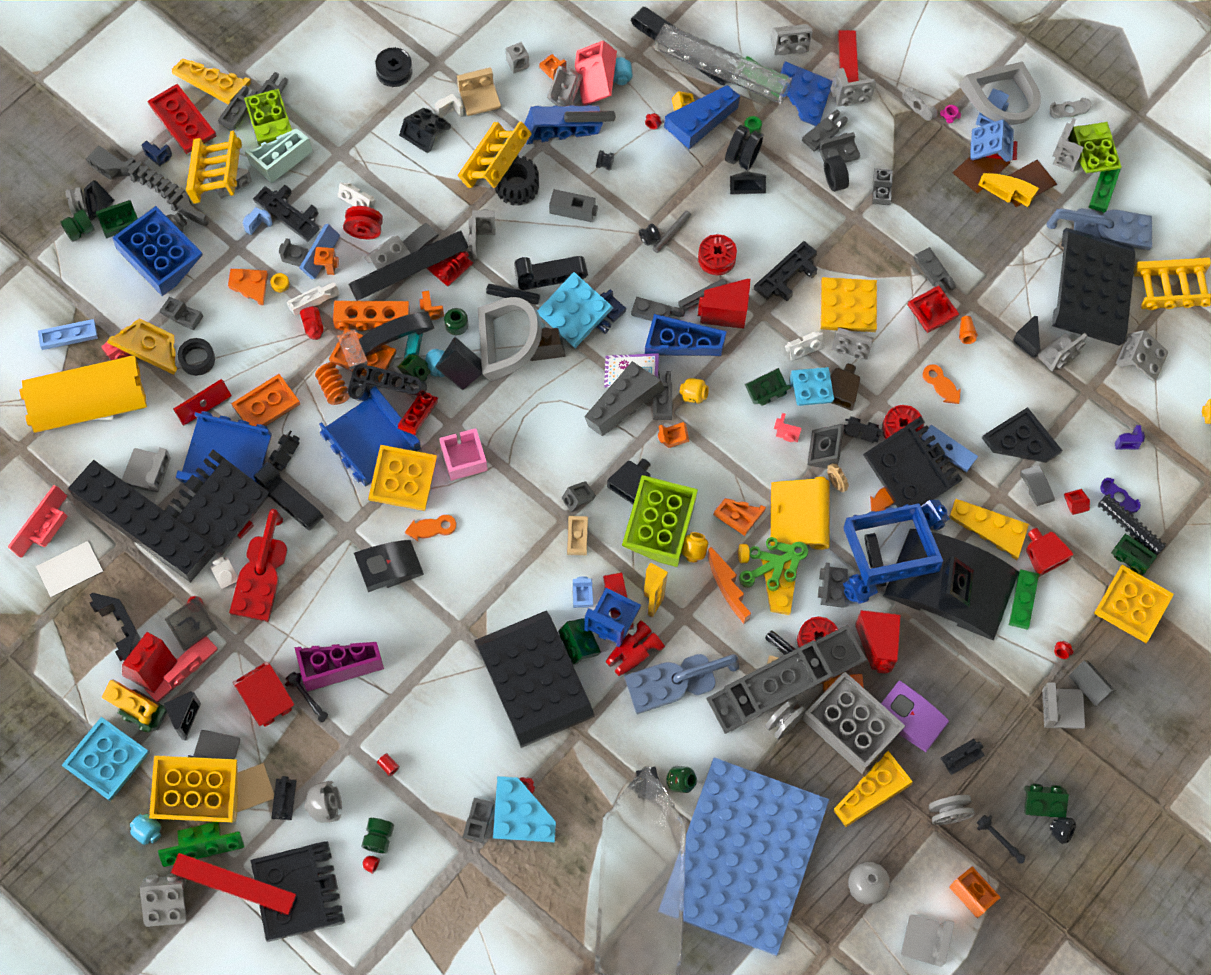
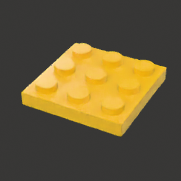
M822 277L820 329L838 330L839 327L849 331L876 332L877 280Z
M380 445L368 500L425 511L437 455Z
M1121 565L1094 614L1147 643L1174 594L1126 566Z

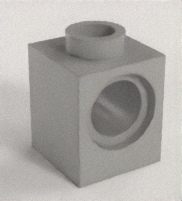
M522 42L506 48V61L513 73L529 67V54Z

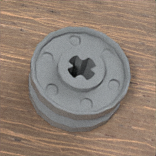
M795 697L783 704L765 725L768 730L776 726L778 727L774 735L778 740L785 736L802 719L807 711L804 706L796 711L794 710L798 702Z
M956 795L930 803L928 805L929 811L939 812V814L932 817V823L934 825H946L973 817L975 815L974 809L964 808V806L972 802L971 796Z

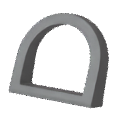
M1023 61L967 74L959 83L960 88L974 107L993 121L1004 119L1009 125L1021 124L1028 121L1040 106L1041 97L1039 89ZM1012 78L1027 98V110L1021 113H1009L997 108L988 100L980 85Z
M517 297L505 298L478 308L482 375L490 381H494L519 370L529 362L540 343L542 322L538 311L526 300ZM512 311H525L530 319V333L525 345L514 356L496 362L493 320Z

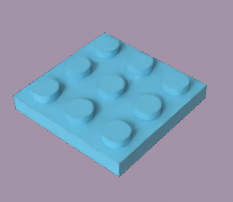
M573 272L537 311L543 320L552 328H558L561 336L576 348L608 315L613 307Z
M101 717L62 766L111 802L150 752Z

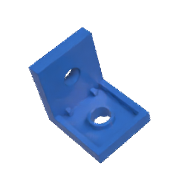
M606 588L594 611L588 608L585 614L584 630L587 632L590 630L598 634L599 638L605 641L609 639L615 642L616 646L620 647L641 608V604ZM617 610L620 612V616L618 618H611L609 612Z

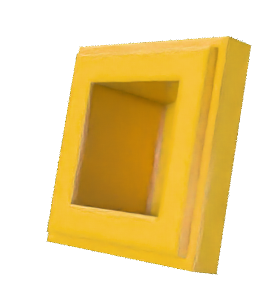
M678 91L672 97L674 111L694 102L693 94Z

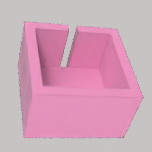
M476 428L460 432L461 444H458L456 434L439 438L441 451L451 481L487 471V461Z

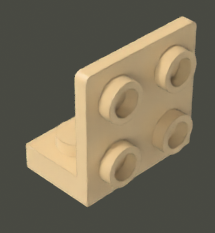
M491 67L457 75L458 90L467 116L501 108L493 83Z

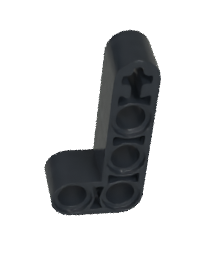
M574 256L537 264H531V260L528 257H521L514 262L516 280L520 290L564 283L573 272L581 279L588 276L583 256Z
M364 364L354 367L348 387L349 396L358 401H365L369 398V390L372 388V385L414 396H422L427 391V385L421 379ZM366 369V376L361 378V372ZM384 374V380L379 383L378 377ZM401 378V385L396 387L397 379ZM409 384L419 385V388L414 389ZM361 387V395L356 396L357 389Z
M269 462L253 475L255 482L271 493L269 497L307 530L310 531L324 517L314 505L280 477L277 469Z

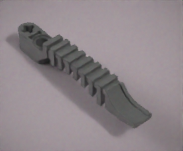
M98 146L86 158L88 164L106 178L111 180L113 177L131 176L132 182L140 178V184L144 185L148 182L150 189L155 186V192L159 193L161 191V197L167 198V203L171 204V210L175 212L178 208H181L179 213L186 218L205 227L209 224L206 221L207 216L191 206L192 202L189 200V195L182 187L179 189L176 183L172 184L168 178L165 180L163 175H157L155 170L151 171L147 165L143 166L142 162H136L133 157H130L126 162H122L107 150Z

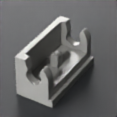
M558 66L547 99L557 106L572 105L583 76L570 67L566 70L563 66Z

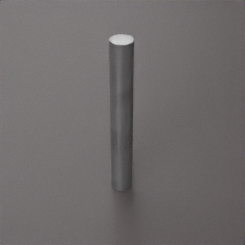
M686 210L653 246L654 252L658 253L691 216L689 211Z

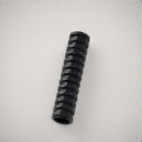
M1110 494L1105 495L1098 503V507H1102V511H1106L1108 516L1111 515L1112 520L1115 519L1117 524H1121L1120 527L1126 528V532L1129 531L1131 536H1135V540L1138 539L1140 544L1143 543L1144 547L1156 555L1166 547L1165 542L1162 543L1160 538L1157 539V535H1153L1151 530L1148 531V527H1144L1142 522L1139 523L1138 518H1133L1134 515H1130L1128 510H1124L1125 507H1121L1119 502L1116 503L1115 498H1111Z

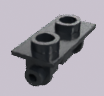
M850 416V419L845 418V421L848 422V425L844 424L843 432L857 438L859 431L863 432L861 439L878 443L880 435H877V431H882L878 429L879 425L871 422L865 425L860 423L861 419Z
M291 430L286 435L282 434L278 441V444H280L278 450L274 449L269 457V460H271L270 464H275V468L279 471L286 469L291 459V456L287 455L286 452L293 455L300 444L299 437L295 435L293 437L290 436Z
M972 739L940 759L949 773L953 775L984 757L985 755L981 750L983 745L980 741L976 742L975 739Z
M281 776V779H276L271 819L292 820L297 780L289 779L287 776Z

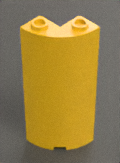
M135 355L22 380V388L19 389L21 399L25 401L28 413L26 415L27 425L32 426L34 433L147 407L146 394L141 383L140 368Z

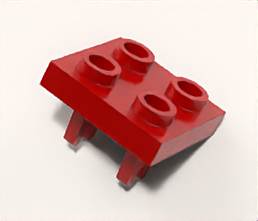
M939 285L908 301L907 304L927 333L959 316L958 311Z

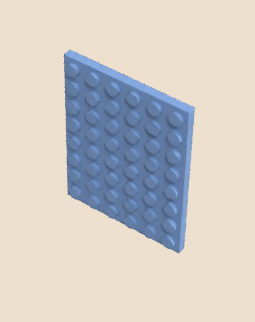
M713 758L659 913L777 956L829 799Z

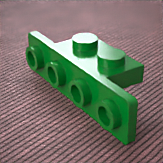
M212 822L178 830V846L161 849L158 851L162 866L166 867L174 865L179 853L200 859L244 848V842L240 831L221 835L219 822Z

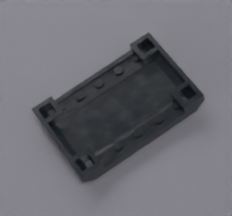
M1065 228L1061 243L1064 250L1057 307L1053 311L1052 326L1080 335L1086 333L1087 337L1120 346L1123 344L1128 332L1136 252L1133 247Z
M547 610L474 640L512 725L520 748L594 717L590 701Z

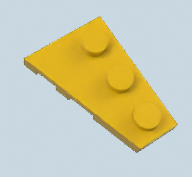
M761 559L762 565H764V564L770 562V561H766V560H762V559ZM791 560L784 564L779 579V588L776 591L769 590L767 586V581L772 577L774 569L764 574L770 612L790 615L795 581L788 582L784 576L785 571L790 568ZM789 573L787 575V577L792 578L794 576L793 573ZM776 582L770 583V586H771V587H774V586L777 585Z

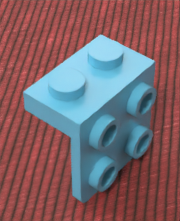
M829 367L791 371L789 382L790 386L794 387L796 404L798 406L833 402L834 396Z

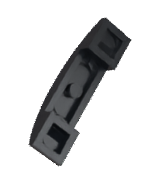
M428 312L409 314L374 328L359 339V343L366 357L383 350L381 346L415 332L417 335L430 331L434 329V325Z

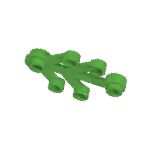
M774 537L766 540L767 548L787 553L779 556L760 551L757 546L751 547L749 550L752 559H762L770 562L753 571H743L739 575L740 584L745 588L752 587L755 583V578L774 569L772 577L767 581V586L769 590L776 591L779 588V579L784 564L790 560V568L785 571L784 576L788 582L795 581L799 562L807 557L808 547L803 542H795L792 545L777 542V539ZM775 542V545L769 546V543ZM797 548L802 549L800 553L795 552ZM753 551H758L757 555H752L751 553ZM789 573L794 574L792 578L787 577ZM745 575L750 576L748 580L743 579ZM776 582L777 585L774 586V587H771V586H770V583Z

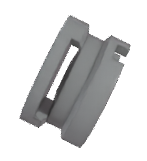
M77 187L72 191L71 189L66 190V198L68 199L71 214L73 215L82 209L87 212L81 187Z

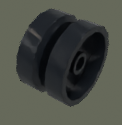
M740 124L729 143L725 161L733 165L739 161L740 168L749 171L759 154L764 134L758 131L750 134L749 128Z

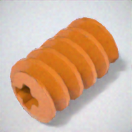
M328 362L319 367L315 372V377L324 392V396L331 405L342 404L350 398L347 393L348 388L344 386L345 382L341 380L342 376L338 374L339 370L336 368L335 362Z

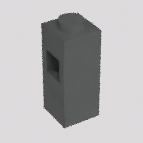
M553 189L549 203V214L592 222L593 216L597 215L598 205H596V198Z

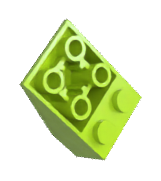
M279 89L244 98L259 147L263 142H266V144L277 140L276 137L292 131Z
M1108 122L1073 126L1068 139L1069 142L1084 147L1078 162L1086 173L1122 168Z

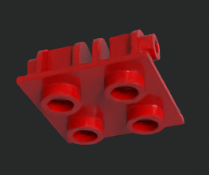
M463 251L426 269L448 287L473 262L468 258L469 254Z

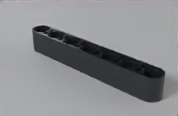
M641 7L631 18V23L635 28L718 84L724 86L735 75L736 69L731 63L649 8Z
M460 230L356 279L348 285L356 301L447 259L469 248Z

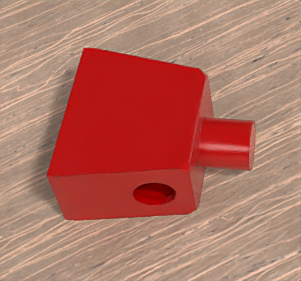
M1038 528L1028 532L1032 542L1029 543L1026 552L1039 577L1068 562L1073 556L1072 551L1054 532H1049L1044 536Z

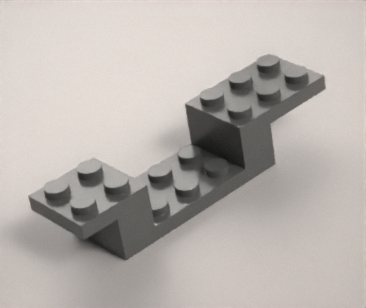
M846 625L726 685L723 690L706 699L724 734H727L761 716L762 713L812 687L815 688L865 662L867 659L849 626Z

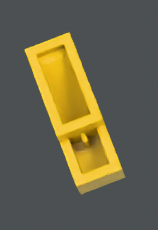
M984 173L978 184L1007 203L1013 198L1026 207H1029L1039 190L1038 187L1026 181L1000 174Z

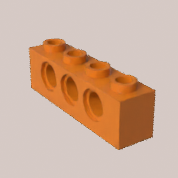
M334 301V327L341 331H345L346 328L359 331L374 329L388 321L409 315V301Z

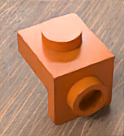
M553 54L539 63V68L552 80L555 77L558 66L566 68V61L564 59L560 61Z
M316 247L314 264L324 265L327 274L334 275L335 268L339 266V257H336L334 248Z
M422 291L423 298L419 299L421 310L425 309V312L429 313L431 320L444 317L443 306L432 307L429 291Z
M684 422L667 428L660 425L659 441L668 448L689 442L687 425Z

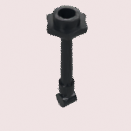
M292 672L286 677L287 682L285 686H296L312 707L314 713L318 715V720L324 722L328 714L322 711V708L316 704L300 684L301 673Z
M984 814L976 822L979 825L977 829H988L1009 853L1017 858L1018 863H1024L1025 855L1020 854L1016 847H1013L991 826L992 816L989 815L987 817Z

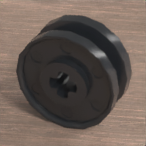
M396 47L382 50L376 57V76L385 86L400 87L411 79L413 74L411 57L403 49Z

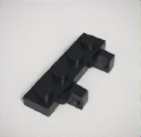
M284 185L279 191L275 190L274 192L264 186L253 198L254 202L309 242L320 230L319 226L314 223L316 221L315 217L319 214L317 208L311 205L305 212H299L287 203V199L292 194L288 186Z
M803 241L754 285V290L766 300L774 294L775 296L780 295V297L788 301L792 297L793 291L787 287V282L795 274L804 271L810 278L817 274L818 268L813 265L814 262L812 261L817 255V251Z

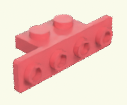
M52 486L9 544L8 548L18 557L22 558L32 543L46 547L68 516L58 510L67 497L58 486Z
M203 636L177 659V663L163 677V682L154 693L147 689L145 691L155 701L159 702L218 650L217 647L207 636Z

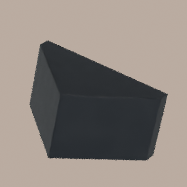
M1033 316L1017 331L1013 339L1031 357H1037L1040 351L1038 316Z

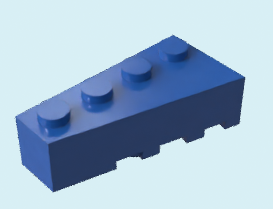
M726 85L666 115L664 128L690 149L739 107L740 95Z
M531 106L524 123L532 133L526 145L533 144L534 140H541L542 143L549 142L548 138L559 137V140H562L571 135L582 137L599 134L603 122L564 121L565 112L600 111L599 106Z
M654 314L645 345V354L659 353V356H721L727 331Z

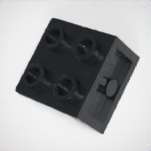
M422 108L404 118L399 136L424 152L429 153L432 150L435 137L450 129L451 124L444 118L432 113L430 109Z

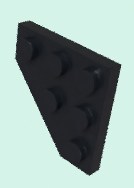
M1028 407L982 436L983 441L993 453L1044 463L1052 460L1063 451Z

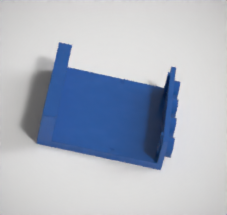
M376 386L369 390L371 397L326 427L322 422L319 423L321 428L319 433L325 441L329 440L332 444L330 447L336 455L340 454L343 458L341 461L347 469L351 468L354 472L352 475L358 483L362 482L365 487L372 483L380 445L416 452L421 449L420 441L415 435L398 429V423L402 418Z
M205 411L201 413L195 412L194 415L197 418L196 426L183 470L177 471L176 479L186 483L193 474L205 483L207 479L196 472V469L201 468L209 476L214 472V469L208 467L203 462L207 458L218 467L219 464L208 456L213 449L255 481L253 475L263 467L272 433L267 429L268 427L261 424L252 426L249 425V422L238 420V422L231 421V418L226 416L213 417V414Z

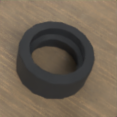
M840 155L826 158L824 160V172L830 189L835 192L848 188L849 175L843 158Z
M192 338L185 341L179 347L177 353L178 361L186 373L195 376L203 375L214 366L215 354L210 343L206 340ZM198 348L206 350L207 359L203 363L190 365L186 362L185 357L189 351Z

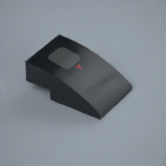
M411 540L385 543L354 553L368 592L385 586L390 588L424 575Z

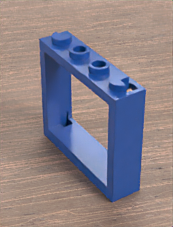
M919 503L907 504L898 508L891 507L878 512L871 511L867 514L853 515V517L846 518L843 529L865 586L940 571L943 559ZM913 520L927 557L870 569L855 531Z

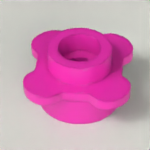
M948 105L945 107V110L940 111V116L944 117L946 122L951 124L955 119L961 117V113L956 106Z

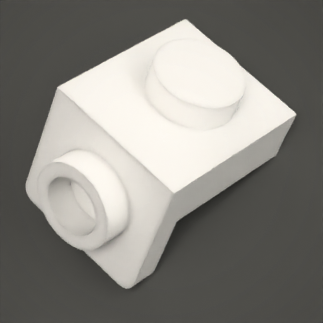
M450 94L438 100L435 104L436 115L444 117L455 110L459 116H462L464 105L459 98L456 99L453 94Z
M222 556L212 561L213 564L210 565V568L221 589L237 582L238 577L227 557L223 558Z

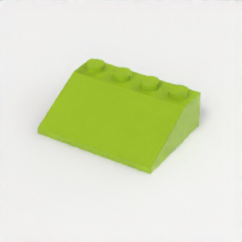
M642 475L622 546L659 563L678 567L685 536L687 535L696 503L698 489Z

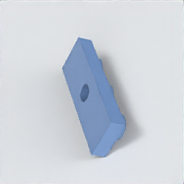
M329 224L323 226L299 267L310 279H315L323 266L314 264L316 247L333 248L340 237V234Z
M930 425L928 431L922 435L921 440L925 441L926 438L934 435L936 439L927 444V446L931 447L938 442L945 452L943 457H948L951 463L967 473L978 456L933 425Z

